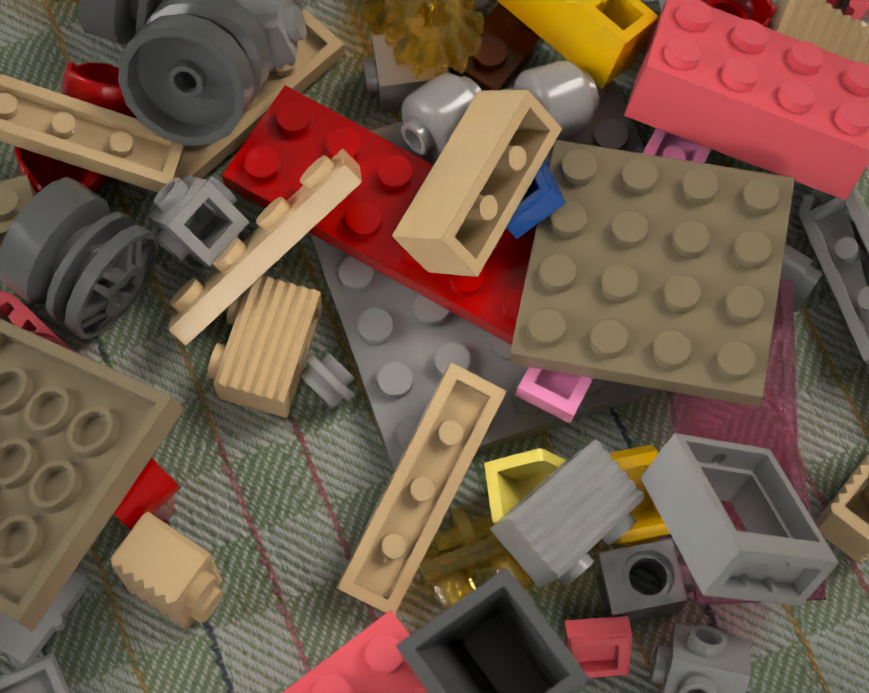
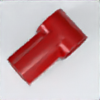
M151 458L113 514L130 530L133 529L147 511L166 523L177 511L174 505V495L181 489V486Z

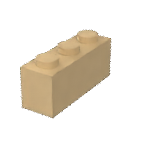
M529 90L478 91L392 237L427 272L478 277L562 128Z

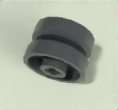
M164 0L150 16L146 25L142 26L122 54L119 63L118 82L126 105L142 125L163 139L186 146L211 145L230 135L269 77L272 55L263 28L252 13L235 0Z

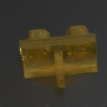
M462 506L448 511L452 529L436 534L433 538L438 553L460 546V548L419 565L421 570L419 579L425 594L434 592L438 603L444 611L475 590L471 577L491 569L495 576L508 567L524 590L534 585L531 577L495 535L477 541V538L492 533L490 528L494 523L491 514L469 521Z

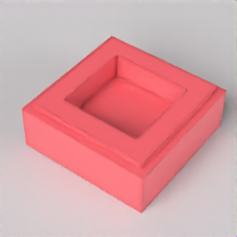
M629 616L565 621L564 644L589 678L629 674L632 642Z

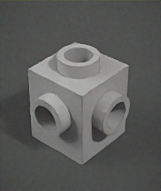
M187 174L182 180L179 177L172 179L158 192L153 201L157 207L146 217L160 230L156 235V239L159 245L172 257L182 262L187 256L207 266H210L249 224V221L233 206L237 202V198L219 180L212 176L205 180ZM195 213L193 222L185 226L184 224Z
M675 622L668 646L659 644L656 646L649 682L659 684V693H746L751 678L750 639L724 634L722 631L707 625L689 626Z

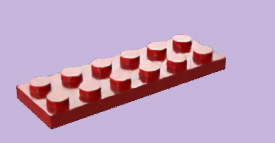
M284 85L222 174L223 184L266 208L278 197H282L287 201L303 186L300 178L317 159L326 155L331 160L339 151L344 149L360 165L362 183L317 223L309 233L512 345L537 225L518 239L505 228L478 277L427 272L392 235L434 165Z

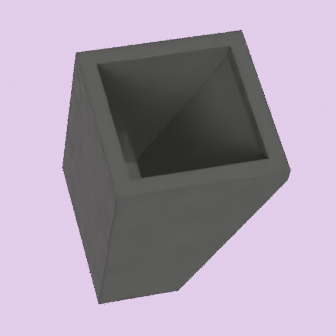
M508 567L396 645V649L428 693H581L589 680L582 667Z

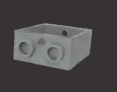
M674 433L640 477L704 596L802 606L839 564L770 449ZM720 500L731 502L747 532L736 530Z

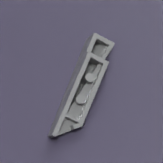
M855 185L846 200L814 189L811 196L805 194L798 215L864 362L869 366V210L857 185Z

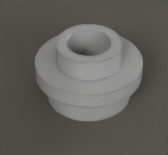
M313 353L306 358L309 365L299 375L331 407L334 408L343 398L349 402L355 396L347 387L355 377L330 353L322 360Z

